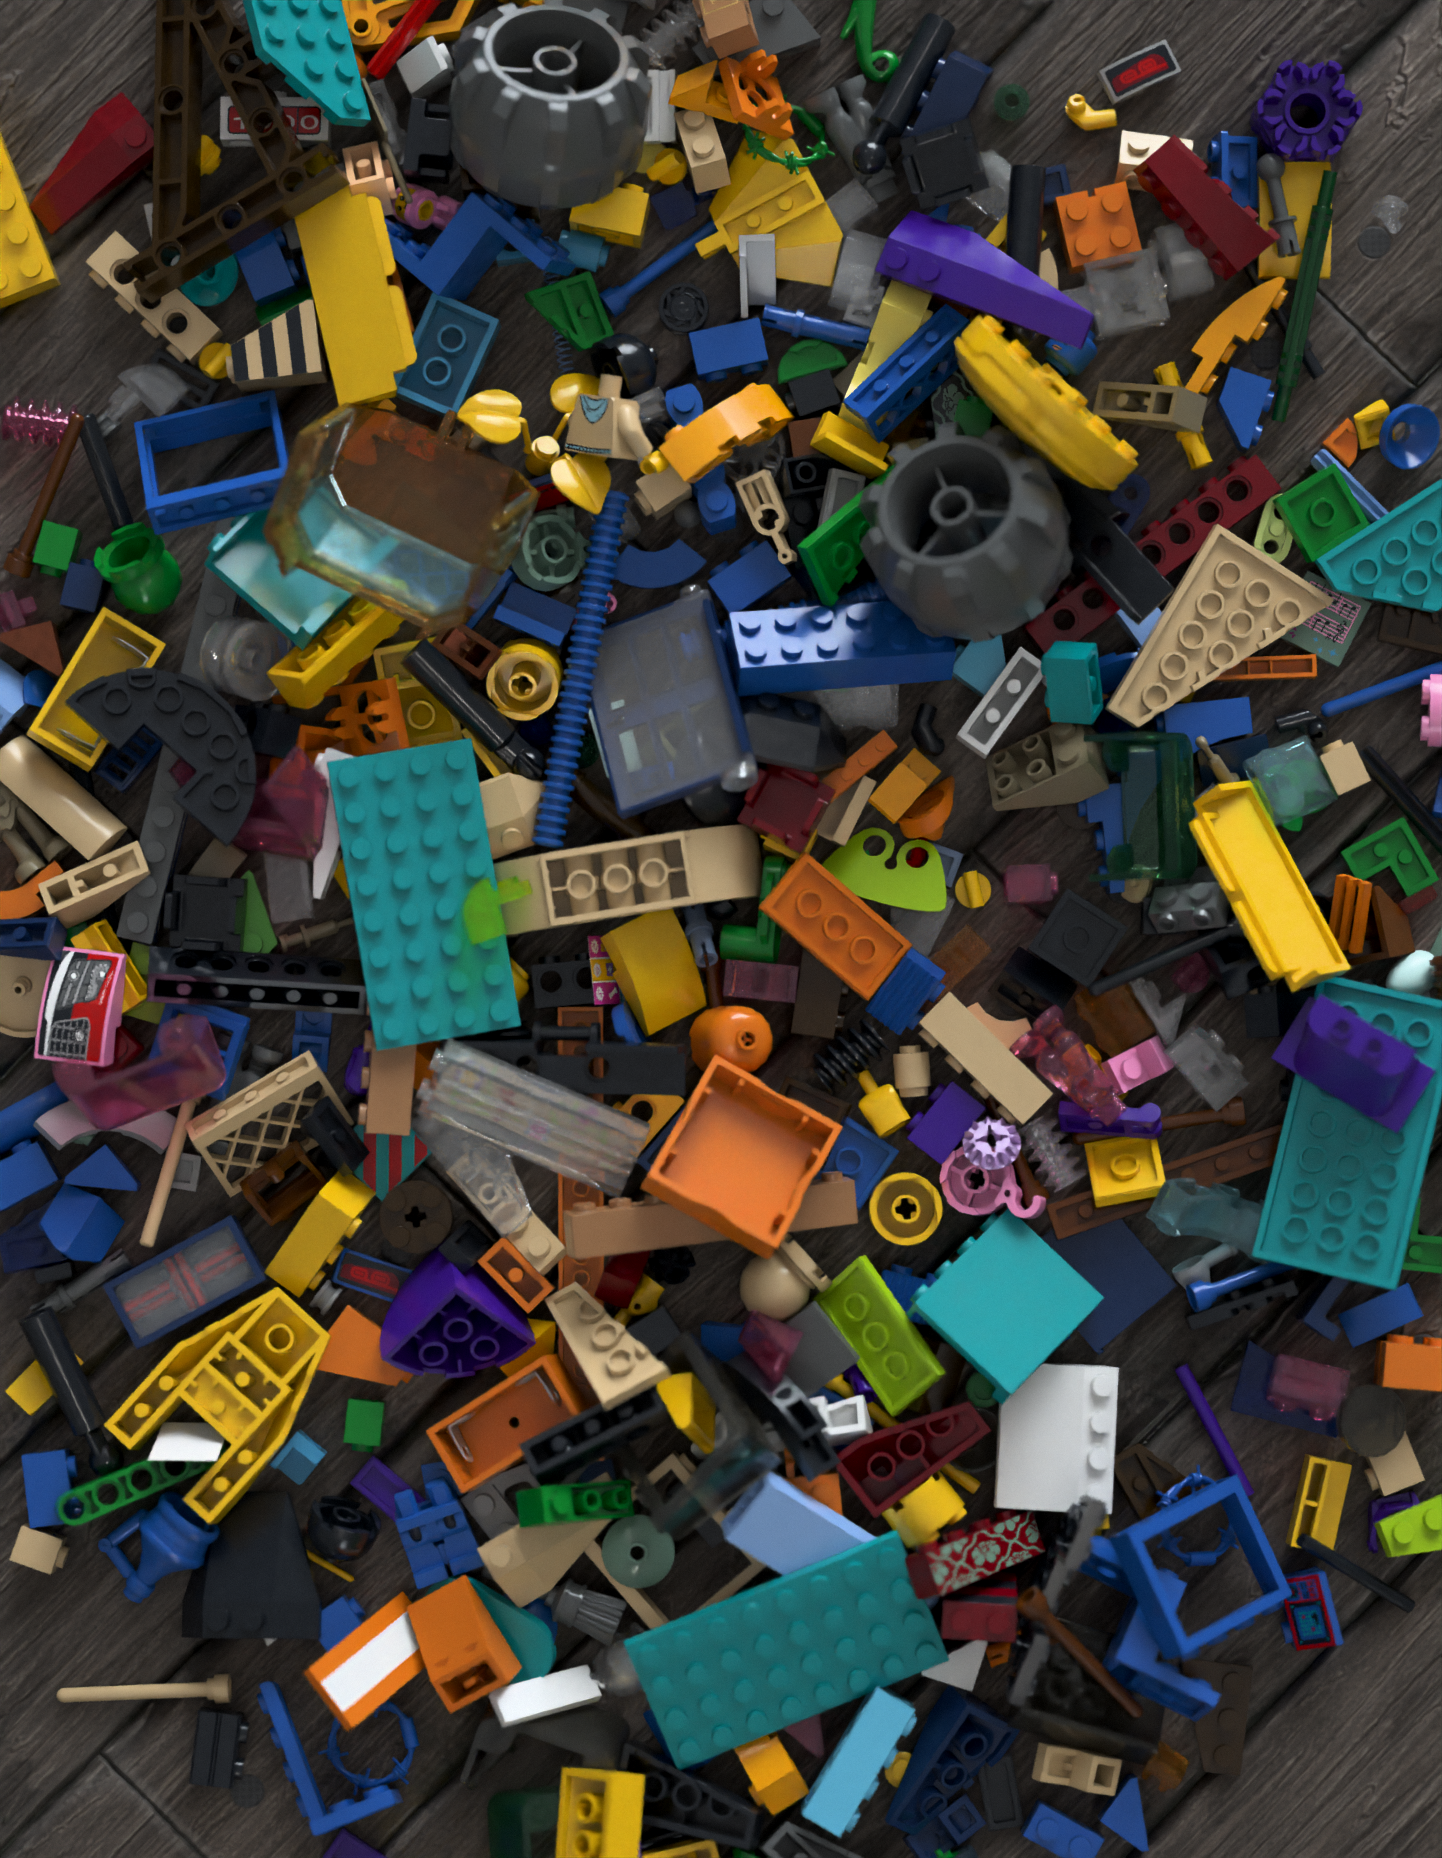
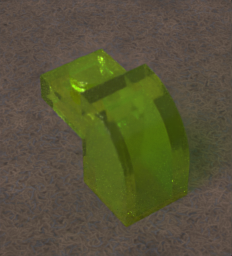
M514 876L497 882L498 890L493 891L488 877L470 888L461 906V921L470 946L508 933L498 905L532 894L529 880L519 882L518 877Z

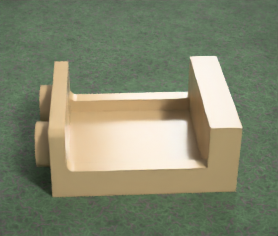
M836 767L825 771L811 773L817 775L819 781L821 782L825 777H827L831 772H833L836 769ZM864 775L861 780L830 804L816 828L818 836L844 848L877 781Z

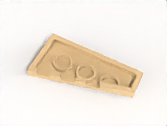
M577 1282L544 1298L548 1309L606 1411L671 1376L668 1368L660 1360L657 1361L640 1341L637 1342L623 1325L608 1315L605 1309Z

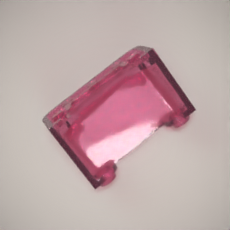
M190 1014L170 1020L161 1027L158 1034V1042L162 1052L161 1056L114 1074L110 1071H96L87 1062L77 1058L68 1059L51 1066L56 1082L62 1092L91 1125L101 1130L119 1128L219 1089L226 1078L225 1066L207 1016Z

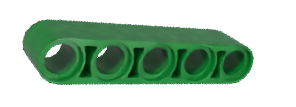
M224 1443L221 1447L217 1461L226 1452ZM148 1456L64 1492L55 1501V1515L65 1524L80 1525L208 1470L217 1461H182L183 1465L180 1472L170 1475L165 1470L166 1460H148ZM144 1469L149 1475V1482L143 1489H135L131 1483V1477L136 1470ZM109 1483L115 1488V1497L110 1503L102 1504L98 1500L97 1492L100 1486ZM77 1498L82 1506L81 1512L75 1518H67L63 1512L64 1504L69 1499Z

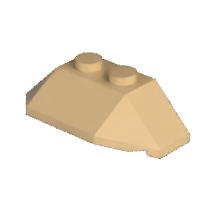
M505 773L479 783L492 860L535 845V842L531 840L537 834V831L534 830V825L539 823L536 815L541 812L538 804L543 802V797H540V793L545 791V786H542L543 781L540 782L521 775Z

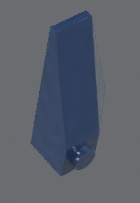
M949 1684L929 1713L886 1815L885 1821L887 1824L915 1836L947 1807V1800L962 1787L967 1790L975 1783L972 1778L980 1772L979 1769L986 1762L992 1768L1001 1760L1020 1732V1728L977 1696Z

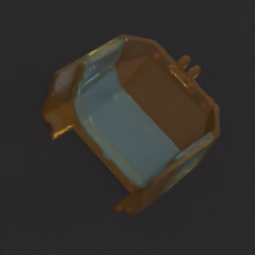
M344 403L299 432L263 528V533L268 544H272L280 562L277 565L283 579L299 568L422 627L423 629L418 632L415 641H418L434 633L459 626L477 612L516 558L541 494L518 470L469 448L468 446L475 432L466 424L463 426L458 442L448 438L457 421V412L449 409L437 433L391 410Z

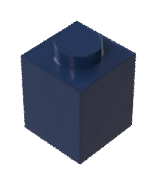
M81 558L80 564L69 563L60 600L61 606L92 615L99 614L108 581L101 577L95 568L94 561Z

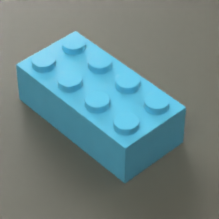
M876 1686L873 1692L866 1694L810 1788V1793L806 1795L801 1803L803 1816L838 1837L842 1835L844 1830L851 1832L861 1814L859 1813V1804L863 1798L869 1801L879 1785V1781H877L878 1772L882 1766L888 1769L896 1757L898 1750L895 1744L900 1735L907 1737L916 1723L917 1718H915L913 1702L886 1686L883 1688Z

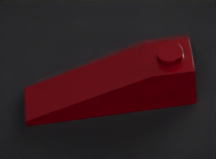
M122 91L91 115L29 206L52 236L153 159L154 131Z
M966 1401L859 1437L836 1454L841 1463L835 1467L875 1518L989 1433L991 1429L971 1402Z

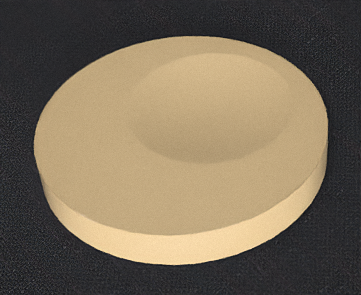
M0 955L1 1033L19 1038L36 1036L42 996L51 961Z

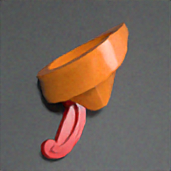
M952 775L921 794L899 818L897 822L904 837L925 840L927 842L928 839L936 841L942 837L945 822L953 807L955 779ZM921 847L912 848L910 859L906 860L907 864L913 868H918L925 858L926 850Z

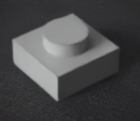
M181 1153L171 1188L197 1192L203 1156Z

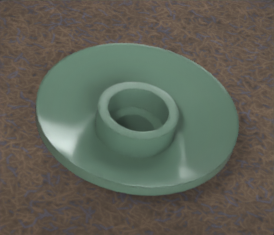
M634 1515L633 1517L620 1519L612 1525L603 1540L602 1559L606 1570L613 1579L627 1587L645 1588L658 1583L667 1575L674 1561L675 1547L670 1532L661 1522L646 1515ZM634 1546H640L644 1549L645 1555L642 1559H634L631 1556V1549Z

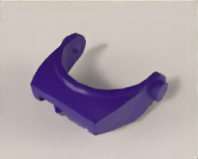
M1414 1491L1369 1501L1368 1540H1366L1369 1552L1372 1551V1554L1378 1553L1374 1523L1384 1519L1390 1513L1405 1510L1419 1504L1420 1501Z

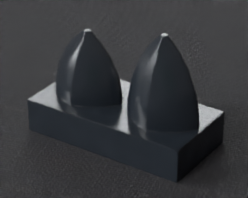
M328 1096L318 1100L301 1119L300 1134L315 1139L321 1147L317 1156V1165L338 1169L341 1175L345 1177L353 1173L370 1153Z

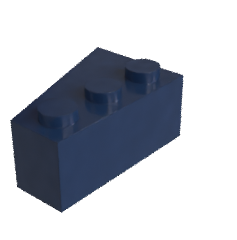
M957 50L952 52L947 60L940 58L931 75L932 78L936 79V82L931 92L924 90L915 110L921 113L915 125L908 123L901 139L968 118L979 100L978 97L986 80L990 78L994 69Z

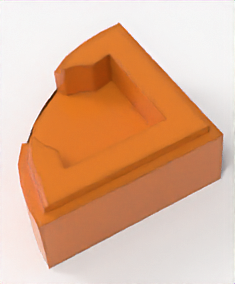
M1349 418L1321 444L1346 469L1354 462L1358 450L1356 428Z

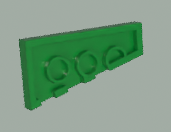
M893 464L867 487L872 484L883 485L886 477L894 469ZM863 490L797 545L823 605L832 607L839 598L837 592L845 582L850 583L858 573L856 567L865 556L860 543L871 529V526L859 508Z

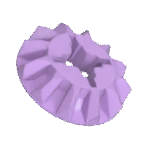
M987 1116L984 1121L979 1123L973 1121L971 1128L968 1131H964V1154L973 1165L986 1170L1001 1169L1010 1165L1019 1155L1021 1137L1017 1133L1015 1125H1009L1003 1117L1000 1120H991ZM988 1134H992L997 1141L995 1152H992L989 1144L986 1143Z

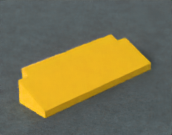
M348 185L294 217L339 409L396 397L397 387L394 374L407 372V366L413 365L417 359L402 291L397 286H388L386 277L391 276L395 272L396 265L381 202L374 196L367 197L366 192L351 197Z
M1251 780L1218 784L1193 802L1198 816L1188 823L1270 980L1273 981L1284 977L1293 993L1342 975L1351 968Z

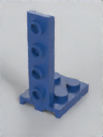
M266 1681L259 1684L261 1693L257 1694L259 1705L264 1715L270 1713L275 1726L270 1728L272 1739L277 1749L283 1747L287 1761L283 1762L284 1771L289 1782H296L300 1796L296 1797V1802L303 1818L309 1816L311 1821L309 1825L313 1836L324 1835L404 1802L399 1788L389 1790L388 1785H381L364 1792L365 1800L355 1803L354 1798L329 1806L331 1814H328L279 1684L274 1681Z

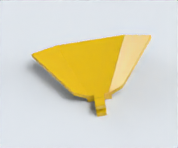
M752 130L754 136H755L756 132H759V131ZM759 132V139L765 137V141H763L764 147L780 158H785L784 151H788V155L793 151V156L803 158L793 139L788 138L785 141L770 134ZM744 137L728 169L731 184L718 189L709 207L718 232L695 244L700 256L706 260L718 253L722 248L727 247L739 267L738 235L775 234L777 279L832 287L843 233L808 166L798 167L799 175H796L795 170L793 174H789L790 169L787 170L780 163L766 160L759 154H757L756 159H753L754 153L747 154L746 152L750 149Z

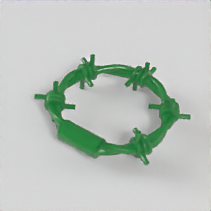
M786 94L783 95L784 102L787 98ZM791 105L792 112L819 139V143L814 148L808 145L806 149L812 151V156L798 158L793 156V151H791L790 155H788V151H784L785 158H780L764 147L763 141H765V137L759 139V132H756L754 136L750 128L751 126L743 125L742 129L750 149L746 151L747 154L753 152V159H756L757 154H759L766 160L780 163L787 170L790 169L789 174H793L795 170L796 175H799L798 167H806L813 161L824 159L827 154L833 157L835 153L829 151L826 145L824 124L814 114L808 113L805 109Z

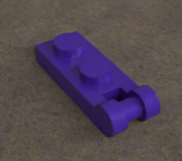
M1083 1100L1060 1101L1058 1116L1061 1131L1141 1139H1156L1163 1131L1161 1110L1159 1106L1153 1103L1144 1104L1141 1108H1130L1118 1103L1097 1105L1089 1104Z

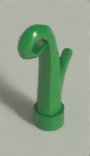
M853 0L847 21L840 33V39H847L855 28L857 59L866 77L875 82H888L895 72L899 60L894 53L888 50L872 53L877 0ZM881 59L888 60L889 67L885 71L876 70L874 64Z

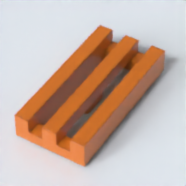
M1346 874L1336 875L1329 928L1341 950H1349L1350 953L1358 954L1363 952L1373 883ZM1358 887L1356 906H1354L1356 889ZM1352 920H1354L1351 941H1349Z

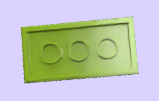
M863 1255L852 1262L832 1280L833 1284L824 1292L820 1291L812 1300L816 1301L860 1356L856 1365L893 1417L903 1412L943 1377L946 1372L868 1257Z

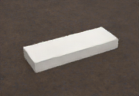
M588 1664L545 1675L543 1678L538 1677L497 1688L490 1692L488 1697L503 1728L597 1702L602 1694Z

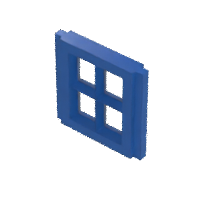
M166 1003L148 1058L146 1072L225 1101L250 1027L249 1022L251 1018L220 1006ZM178 1012L202 1021L196 1040L173 1032ZM208 1024L232 1033L226 1052L202 1043ZM170 1038L194 1047L188 1066L164 1057ZM200 1050L224 1058L218 1077L195 1069Z

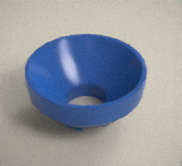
M1405 404L1394 409L1387 416L1380 430L1379 446L1384 458L1392 465L1401 469L1410 470L1423 465L1433 455L1439 442L1440 426L1438 419L1429 408L1417 404ZM1404 422L1405 433L1403 437L1394 441L1392 438L1394 427L1398 423Z

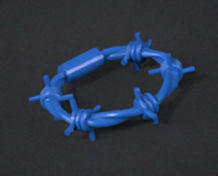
M1196 1465L1197 1473H1190L1180 1483L1172 1486L1166 1494L1159 1490L1156 1492L1162 1496L1161 1501L1157 1503V1507H1161L1162 1510L1178 1500L1176 1495L1183 1487L1191 1486V1493H1194L1195 1487L1209 1485L1214 1480L1203 1476L1200 1473V1465ZM1229 1521L1227 1531L1221 1527L1217 1529L1222 1533L1220 1534L1221 1543L1215 1551H1196L1184 1554L1177 1547L1178 1542L1183 1537L1174 1538V1535L1170 1534L1169 1528L1161 1532L1162 1540L1156 1548L1164 1547L1165 1550H1169L1182 1559L1187 1567L1214 1565L1216 1557L1226 1552L1229 1546L1237 1550L1239 1546L1235 1545L1236 1535Z
M390 1697L375 1709L374 1717L378 1716L379 1710L384 1712L388 1710L398 1715L405 1748L408 1749V1754L402 1763L395 1757L391 1759L396 1764L395 1768L392 1769V1773L383 1779L368 1778L370 1768H367L366 1774L362 1776L361 1774L355 1775L347 1771L340 1757L349 1755V1752L340 1753V1748L337 1746L336 1732L341 1723L336 1717L328 1738V1749L318 1752L319 1755L327 1753V1759L331 1760L335 1768L350 1782L355 1784L353 1795L357 1794L358 1787L364 1790L365 1788H373L391 1783L398 1779H401L406 1785L409 1784L404 1777L409 1773L408 1769L412 1763L415 1748L420 1744L413 1717H408L394 1703L390 1702Z

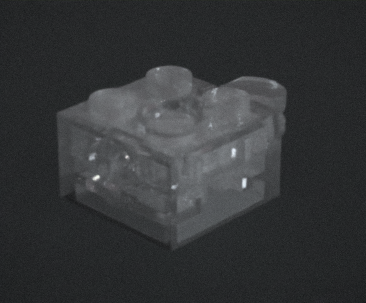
M1154 247L1084 263L1081 269L1084 286L1062 291L1064 295L1095 315L1093 327L1097 340L1166 325L1170 319Z

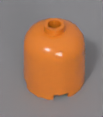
M718 1006L707 1009L695 1019L689 1031V1037H691L690 1046L693 1052L691 1057L700 1070L704 1072L713 1057L717 1055L745 1072L750 1073L766 1062L772 1050L773 1035L769 1023L762 1014L749 1007Z

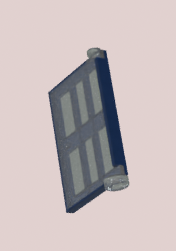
M699 585L683 587L680 590L681 599L601 628V630H604V635L599 638L602 646L597 648L600 657L595 659L598 668L593 669V674L596 675V678L591 680V685L594 686V689L589 691V697L592 698L590 703L617 811L622 819L720 783L728 791H741L752 787L759 779L755 756L712 595L708 589L701 591Z

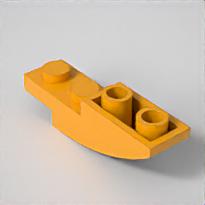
M1279 276L1257 286L1232 303L1211 323L1191 350L1192 354L1202 359V361L1185 386V389L1199 395L1202 393L1208 395L1219 378L1214 374L1221 362L1227 365L1238 347L1233 343L1237 338L1247 345L1250 344L1252 339L1260 340L1269 325V322L1265 320L1271 308L1278 310L1289 293L1284 289L1287 284L1286 279Z

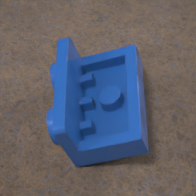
M1220 131L1212 138V141H1209L1207 146V160L1209 163H1212V176L1210 178L1223 180L1232 189V199L1240 207L1245 208L1249 205L1253 210H1256L1258 208L1257 137L1228 136V131Z

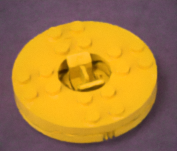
M989 314V316L987 315L983 318L978 315L961 333L962 336L955 339L954 346L960 368L981 399L1019 439L1052 466L1092 489L1096 487L1100 490L1114 491L1118 484L1122 483L1138 466L1135 460L1138 455L1136 450L1125 440L1119 441L1110 432L1112 428L1097 414L1094 416L1085 407L1089 400L1075 387L1072 388L1062 379L1063 376L1047 362L1041 366L1031 357L1032 353L1017 339L1013 340V342L1009 341L1003 334L1005 328L993 316Z

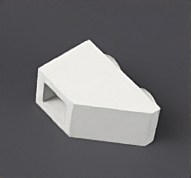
M433 36L426 38L396 62L412 98L420 99L452 84L450 72L455 70L452 58L444 42L437 45Z

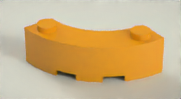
M753 382L741 392L712 407L684 428L682 425H678L671 429L664 436L666 442L658 449L684 482L695 484L712 469L730 458L733 454L732 447L743 444L749 447L761 441H769L788 422H791L795 416L789 411L769 384L756 385Z
M776 1731L733 1748L753 1783L748 1787L753 1799L758 1806L765 1803L772 1816L810 1793Z

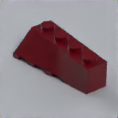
M1173 135L1139 164L1133 172L1138 176L1137 179L1141 187L1145 191L1152 193L1160 202L1163 213L1169 219L1175 220L1182 228L1186 240L1193 247L1198 248L1208 259V265L1211 270L1217 275L1222 276L1225 280H1228L1281 236L1273 228L1266 232L1255 221L1259 215L1249 205L1245 208L1240 207L1232 199V189L1223 180L1211 179L1207 175L1209 171L1208 166L1176 135Z

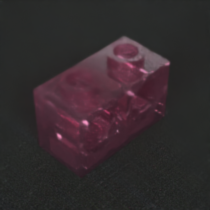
M726 959L723 997L795 1004L799 967Z

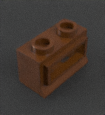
M297 1139L239 1182L246 1199L270 1227L291 1217L297 1207L306 1200L314 1199L328 1183L322 1169ZM299 1160L308 1167L305 1172L267 1201L258 1192L271 1181L274 1184L279 1183L285 1176L284 1171Z

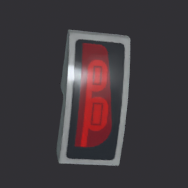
M1165 39L1097 72V75L1112 105L1142 93L1148 87L1175 77L1181 72V69Z

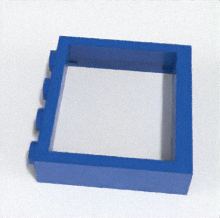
M275 390L134 422L146 507L155 535L297 502L284 424ZM264 427H272L279 468L160 496L154 453Z
M1237 1474L1216 1480L1109 1538L1164 1659L1181 1656L1183 1661L1188 1660L1201 1653L1199 1648L1201 1645L1207 1643L1208 1646L1227 1639L1226 1631L1232 1628L1238 1631L1255 1623L1253 1616L1260 1612L1262 1616L1279 1610L1282 1608L1280 1601L1293 1595ZM1220 1500L1264 1595L1193 1635L1186 1637L1143 1541Z

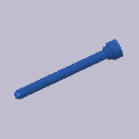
M712 219L623 286L619 287L616 285L614 288L609 286L599 294L601 302L611 316L616 318L626 310L625 306L630 303L629 298L696 250V243L718 232L714 220Z
M1442 660L1324 703L1321 706V713L1325 717H1331L1421 684L1423 680L1430 679V674L1442 675Z
M1269 1262L1212 1284L1209 1281L1203 1282L1199 1280L1186 1285L1187 1298L1192 1309L1195 1312H1200L1210 1308L1219 1296L1295 1269L1296 1267Z

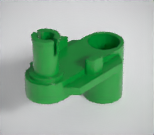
M766 856L759 906L792 866L786 857ZM760 909L758 911L757 927L724 924L720 938V957L722 960L775 965L779 957L782 928Z

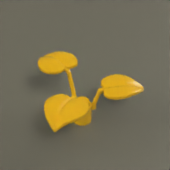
M579 373L565 374L557 378L549 392L550 401L556 410L565 413L552 437L542 436L535 439L533 443H531L526 419L519 417L522 404L511 393L498 389L486 390L472 396L463 404L456 415V419L465 423L478 436L489 442L508 444L519 436L522 429L525 444L523 452L528 454L525 460L527 469L537 476L550 473L553 484L564 496L593 514L598 515L611 485V474L608 466L593 454L578 453L572 458L570 454L565 453L558 457L560 448L557 443L568 423V418L575 408L577 396L581 393L598 396L599 378Z

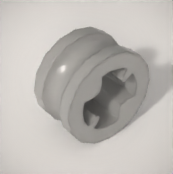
M329 1279L309 1304L312 1308L319 1307L321 1310L320 1314L323 1316L329 1311L343 1291L340 1287L338 1289L333 1288L331 1285L332 1281Z

